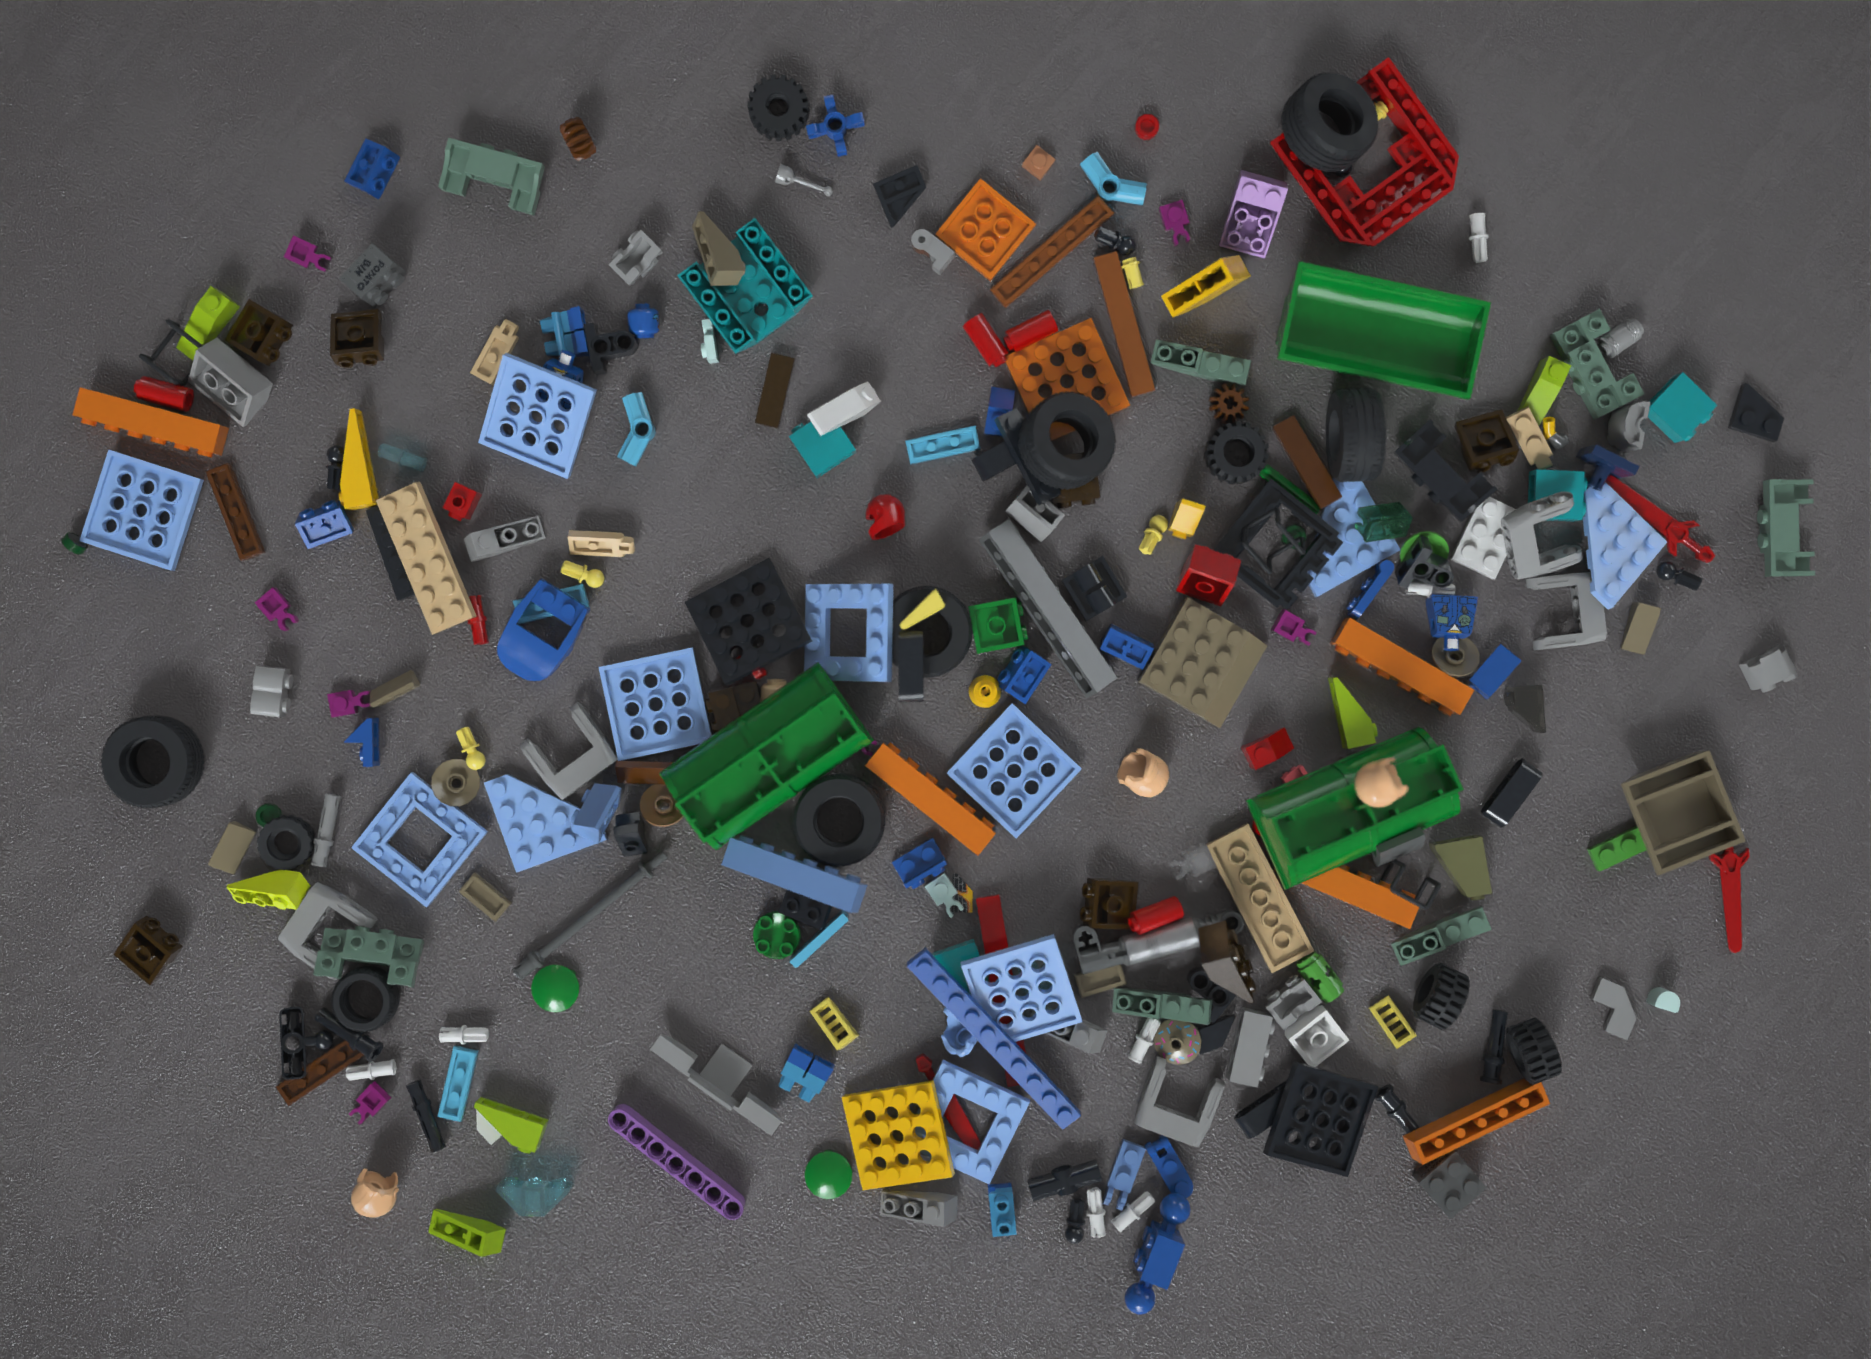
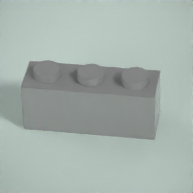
M1241 1007L1226 1077L1230 1082L1258 1088L1259 1081L1263 1080L1265 1068L1262 1065L1264 1058L1268 1057L1270 1051L1268 1038L1269 1034H1273L1275 1028V1021L1270 1013Z

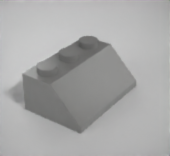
M215 338L196 350L188 382L242 427L250 422L268 400L273 385L267 377L253 368L219 338Z

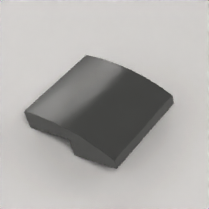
M1419 827L1377 845L1376 851L1372 852L1374 866L1379 867L1421 849L1425 842V834Z

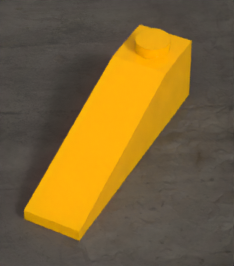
M355 408L349 410L340 480L341 491L339 492L340 503L348 510L378 506L376 500L379 499L362 411Z

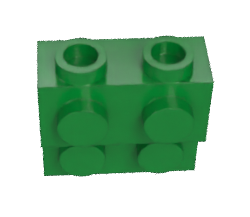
M1016 597L968 606L977 654L1024 645V640L1028 639L1026 626H1021L1019 618L1023 616L1021 602H1016Z

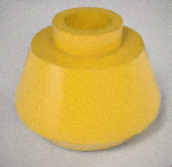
M981 675L971 682L969 697L975 705L987 708L995 705L1000 699L1001 688L999 687V682L992 676Z

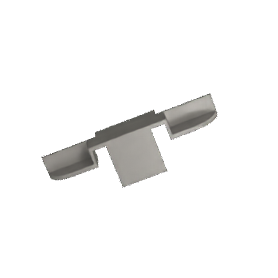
M662 1034L650 1050L688 1076L689 1082L730 1111L734 1109L770 1136H772L782 1122L780 1116L771 1107L750 1092L746 1094L741 1103L731 1097L753 1065L721 1043L700 1074L690 1068L698 1055L677 1040Z

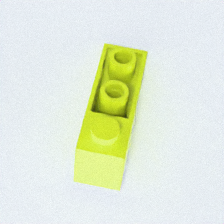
M280 869L228 884L226 888L233 895V899L242 904L247 902L262 907L268 905L283 910L286 908L297 910L308 892L310 884L301 872Z

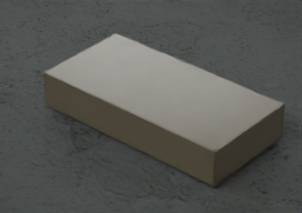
M476 872L458 891L495 922L512 904L509 899Z
M1121 965L1084 975L1082 972L1074 974L1081 998L1127 984Z

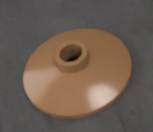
M654 784L643 793L640 800V811L644 819L650 824L666 827L677 823L684 817L676 807L675 799L665 784ZM663 806H669L667 810H661Z

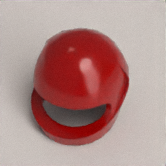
M881 494L874 497L868 503L865 512L866 519L875 520L868 531L872 540L889 537L905 527L904 506L895 496Z

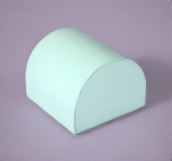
M1662 987L1652 989L1646 999L1647 1003L1674 1013H1678L1680 1008L1679 997L1674 992Z

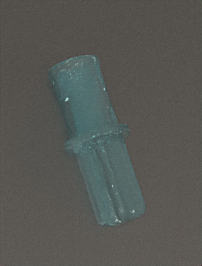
M382 443L378 448L379 457L396 462L400 467L404 465L419 472H423L426 468L428 459L410 453L406 448L399 449Z

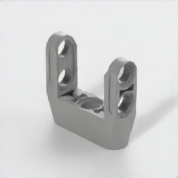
M1558 492L1530 502L1501 519L1509 568L1515 579L1543 576L1574 565L1583 559L1582 549L1577 545L1565 544L1538 554L1533 524L1567 513L1574 506L1572 493Z
M1591 572L1525 579L1526 589L1539 590L1570 586L1575 633L1540 637L1534 640L1533 650L1585 645L1606 640L1607 629L1604 606L1590 593Z
M579 702L570 707L572 718L593 745V748L563 770L557 772L539 746L532 743L528 738L519 744L522 752L535 770L561 800L573 794L618 760L607 738Z
M319 882L315 883L306 894L278 937V940L292 954L315 968L319 949L310 944L309 941L331 908L358 926L372 928L377 921V917L341 892Z
M1156 1056L1139 1099L1134 1123L1163 1136L1199 1147L1212 1123L1224 1090L1225 1081L1215 1077L1208 1084L1196 1118L1155 1103L1166 1074V1059Z

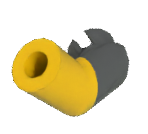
M1545 417L1543 419V435L1547 443L1556 449L1564 448L1569 443L1568 436L1563 433L1558 434L1555 431L1554 417Z

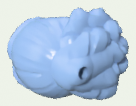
M945 1007L943 1012L947 1015V1027L941 1035L945 1049L950 1054L964 1057L972 1051L978 1040Z

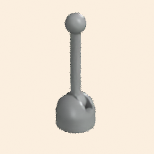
M780 164L775 183L788 185L794 181L822 191L826 196L832 195L833 189L830 186L823 187L797 178L790 167Z

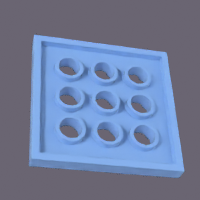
M505 353L502 356L478 443L568 479L572 473L597 389ZM517 379L525 382V391H520L516 387ZM540 388L548 392V400H542L539 397L538 390ZM561 398L570 400L572 404L570 410L562 407ZM510 401H514L519 405V413L511 411L509 407ZM535 410L541 413L542 422H536L532 418V411ZM555 420H561L564 423V431H558L555 428ZM504 423H508L513 427V435L505 433L503 429ZM527 432L534 434L536 437L535 444H531L526 440L525 435ZM552 441L557 444L558 453H553L548 449V442Z
M108 449L79 541L175 571L204 480ZM125 474L131 476V483L127 487H124L121 483V478ZM148 481H152L154 484V491L151 494H146L144 491V485ZM174 488L177 491V498L170 502L167 499V492ZM121 496L124 500V505L121 509L117 510L114 507V500ZM140 504H144L147 507V513L143 517H139L137 514V507ZM167 511L170 515V520L167 524L163 525L159 517L162 512ZM113 519L117 527L114 532L110 533L106 526L108 521ZM133 527H137L140 531V535L136 540H132L129 535ZM156 534H160L163 539L159 547H155L152 543V539Z
M694 647L599 667L618 761L698 745L712 736ZM672 669H677L681 673V679L677 683L671 682L668 678V673ZM648 674H654L658 679L657 685L653 688L645 684V677ZM625 679H631L634 683V689L629 693L624 692L621 687ZM678 692L686 696V702L683 706H677L673 702V697ZM654 697L662 700L663 706L659 711H654L650 707V701ZM630 702H634L639 706V712L635 716H630L626 711V707ZM681 716H687L691 720V726L687 730L681 729L678 725V720ZM658 721H664L667 724V732L663 735L655 731V724ZM634 726H640L644 730V736L639 740L633 738L631 734Z
M1011 703L946 773L1017 839L1082 768ZM1010 730H1016L1020 735L1019 741L1015 744H1010L1006 740V734ZM1029 746L1035 747L1037 750V756L1033 760L1025 759L1023 754L1025 748ZM998 747L1003 750L1004 755L1000 761H993L990 758V751L993 748ZM1051 763L1054 765L1055 771L1051 776L1047 777L1041 773L1043 764ZM1011 764L1020 766L1021 773L1018 777L1012 778L1007 774V768ZM977 765H983L987 768V775L982 779L976 778L973 774V770ZM1030 780L1038 783V790L1034 794H1029L1025 791V784ZM996 781L1002 782L1005 787L1004 792L1000 795H995L991 792V785ZM1012 798H1019L1021 800L1022 807L1020 810L1011 811L1009 809L1008 803Z
M1054 934L961 962L971 996L1014 1042L1082 1022V1017ZM1035 960L1045 962L1044 966L1039 969L1031 965ZM1012 967H1019L1022 970L1020 974L1015 976L1010 975L1008 971ZM988 974H996L998 979L995 982H987L985 977ZM1042 981L1052 983L1048 989L1039 988V984ZM1019 988H1026L1029 991L1025 996L1015 994ZM995 995H1003L1005 1000L1002 1003H995L992 1001V998ZM1049 1002L1059 1004L1055 1010H1048L1046 1008ZM1026 1009L1036 1011L1031 1017H1026L1022 1014ZM1005 1015L1012 1017V1021L1008 1024L1001 1023L999 1019Z

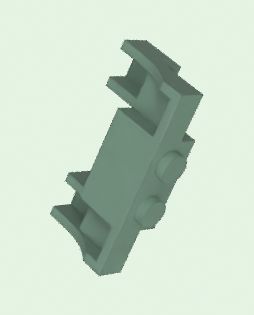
M448 138L443 170L438 185L442 191L465 197L471 178L511 189L512 194L508 205L510 209L535 216L541 194L539 188L545 169L542 163L518 157L516 152L510 150L496 151L493 146L485 143H480V146Z
M1600 309L1549 335L1562 361L1571 365L1568 374H1570L1573 380V388L1578 395H1581L1593 420L1644 395L1634 373L1616 381L1594 339L1611 329Z
M1769 479L1763 481V505L1759 506L1757 512V522L1760 524L1757 544L1760 548V553H1764L1765 577L1815 576V571H1810V557L1815 556V552H1798L1800 551L1799 505L1814 503L1813 499H1808V485L1813 484V479Z
M355 926V930L325 928L321 950H318L313 975L341 979L344 960L390 966L387 980L389 985H405L414 988L424 941L417 938L400 937L394 935V931L379 929V933L370 932V928Z

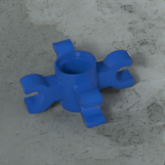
M833 94L824 96L827 115L822 123L806 125L809 139H815L827 134L829 138L834 140L838 157L847 155V150L843 137L847 129L865 126L863 114L859 112L844 117L841 113L837 112ZM835 121L842 124L838 130L830 129L829 125Z

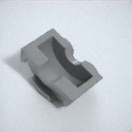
M642 230L635 231L628 238L629 246L625 250L622 248L617 250L612 256L613 261L609 264L628 285L635 284V280L640 275L644 278L658 263L656 257L663 253Z
M1642 401L1614 409L1608 423V442L1623 452L1642 449L1645 432L1641 430L1640 422L1642 419L1648 418L1651 402Z
M1784 644L1775 646L1767 650L1766 653L1739 664L1750 689H1761L1762 693L1776 688L1775 683L1782 680L1787 682L1798 677L1796 668Z
M1297 975L1289 978L1285 983L1286 986L1281 990L1275 989L1266 997L1269 1001L1266 1009L1283 1030L1296 1022L1303 1013L1311 1011L1322 1003L1305 979H1299Z

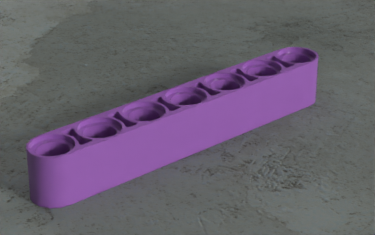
M619 1104L612 1110L608 1117V1123L614 1131L725 1218L736 1220L742 1215L745 1199L741 1193L630 1106ZM615 1113H623L626 1116V1121H618ZM634 1128H642L645 1136H637L634 1133ZM653 1143H661L664 1150L661 1152L656 1151L653 1148ZM678 1157L682 1160L683 1165L675 1166L671 1159ZM697 1172L701 1175L702 1179L695 1181L691 1178L690 1173ZM717 1187L721 1194L717 1196L712 1195L709 1192V1188ZM736 1202L740 1208L738 1210H731L728 1207V1203Z

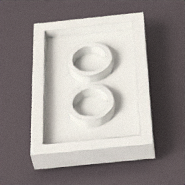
M1488 497L1471 513L1450 559L1490 579H1496L1507 555L1501 519L1516 509Z

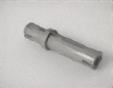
M325 793L317 837L313 841L315 847L311 865L327 867L330 847L334 843L332 837L341 799L339 795Z

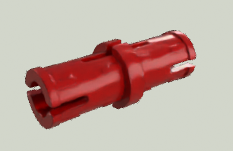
M476 595L469 596L476 613V617L467 620L471 626L473 644L489 643L485 624L487 617L483 613L481 595H477V597Z

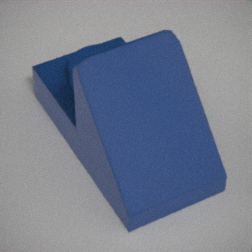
M991 387L984 430L985 435L1002 437L994 420L1013 410L1015 390Z
M367 718L344 741V743H363V747L360 748L359 752L360 760L363 761V767L380 765L379 718Z

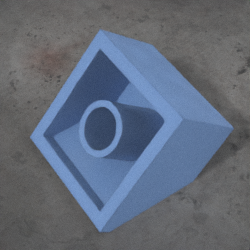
M594 783L591 790L587 789L581 800L584 803L580 811L575 810L570 820L572 832L599 844L620 804L621 788Z

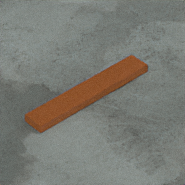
M1098 195L994 285L990 292L1006 309L1095 232L1098 227L1110 219L1114 212Z
M1115 251L1094 257V265L1131 397L1155 391L1154 383L1118 253Z

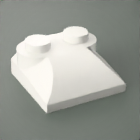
M1318 1005L1311 1011L1303 1013L1296 1022L1285 1029L1286 1038L1305 1062L1313 1067H1317L1349 1041L1348 1037L1322 1005Z

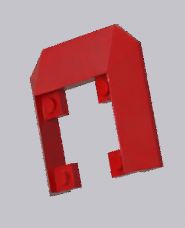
M1389 57L1356 82L1364 88L1372 101L1376 99L1386 105L1389 110L1387 113L1388 117L1403 136V138L1387 149L1400 167L1397 172L1366 194L1362 193L1351 176H1348L1332 187L1321 170L1306 165L1293 153L1285 140L1284 133L1270 142L1340 242L1374 247L1454 189L1459 155Z

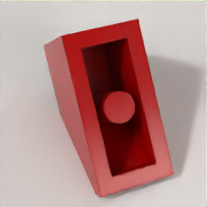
M1285 727L1241 746L1250 768L1254 770L1280 759L1295 749Z

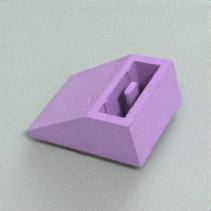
M1240 170L1219 246L1265 259L1288 191L1287 182Z

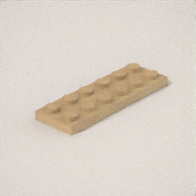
M415 482L376 500L432 635L476 617L474 608L421 482Z
M1248 823L1205 844L1271 973L1314 952Z

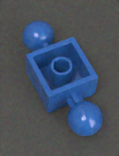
M1171 1193L1162 1199L1160 1203V1214L1163 1218L1162 1224L1152 1220L1150 1227L1146 1226L1142 1236V1240H1144L1141 1249L1138 1248L1135 1252L1133 1262H1135L1140 1280L1130 1285L1125 1292V1304L1135 1314H1146L1154 1307L1155 1293L1152 1289L1153 1285L1168 1290L1185 1247L1179 1230L1175 1228L1176 1225L1182 1224L1188 1219L1191 1208L1188 1200L1181 1194Z

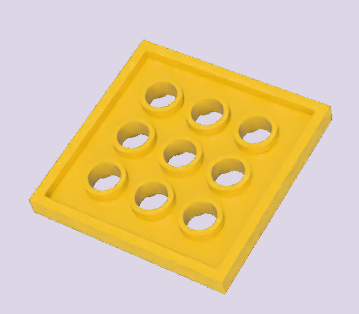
M934 1080L842 1096L862 1190L951 1178L955 1175ZM911 1103H916L920 1106V1114L911 1112ZM891 1106L897 1109V1118L889 1116L887 1112L888 1107ZM866 1110H871L875 1113V1121H869L866 1118ZM920 1126L924 1128L926 1137H918L915 1133V1127ZM893 1130L902 1132L903 1141L894 1139ZM872 1133L879 1135L881 1144H874L870 1139V1135ZM921 1150H927L931 1154L930 1161H925L921 1158ZM898 1154H905L909 1159V1163H900ZM876 1157L885 1159V1168H881L876 1164Z

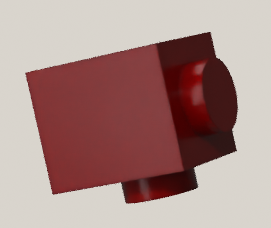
M454 482L443 508L449 511L448 516L458 521H461L462 518L470 520L482 494Z

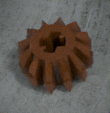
M570 118L560 125L562 137L574 159L577 161L585 160L596 153V146L581 118Z
M1226 383L1221 386V390L1215 388L1213 390L1215 396L1209 397L1208 400L1215 404L1208 408L1209 411H1217L1213 418L1216 420L1222 416V424H1225L1228 418L1231 424L1236 422V417L1242 420L1245 417L1242 411L1249 410V407L1243 404L1249 401V397L1242 398L1241 395L1245 390L1242 388L1236 392L1237 385L1234 383L1231 385L1230 390ZM1228 399H1231V404L1234 405L1230 409H1227V404L1224 403Z

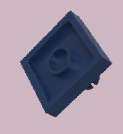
M1597 444L1580 448L1576 456L1596 467L1587 486H1594L1592 489L1598 491L1602 490L1609 474L1616 478L1636 475L1640 467Z

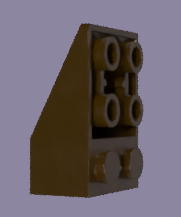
M1226 920L1198 928L1201 962L1209 979L1249 1003H1253V992L1256 991L1254 980L1250 976L1253 973V966L1250 959H1245L1246 955L1243 945H1238L1235 930L1229 928Z

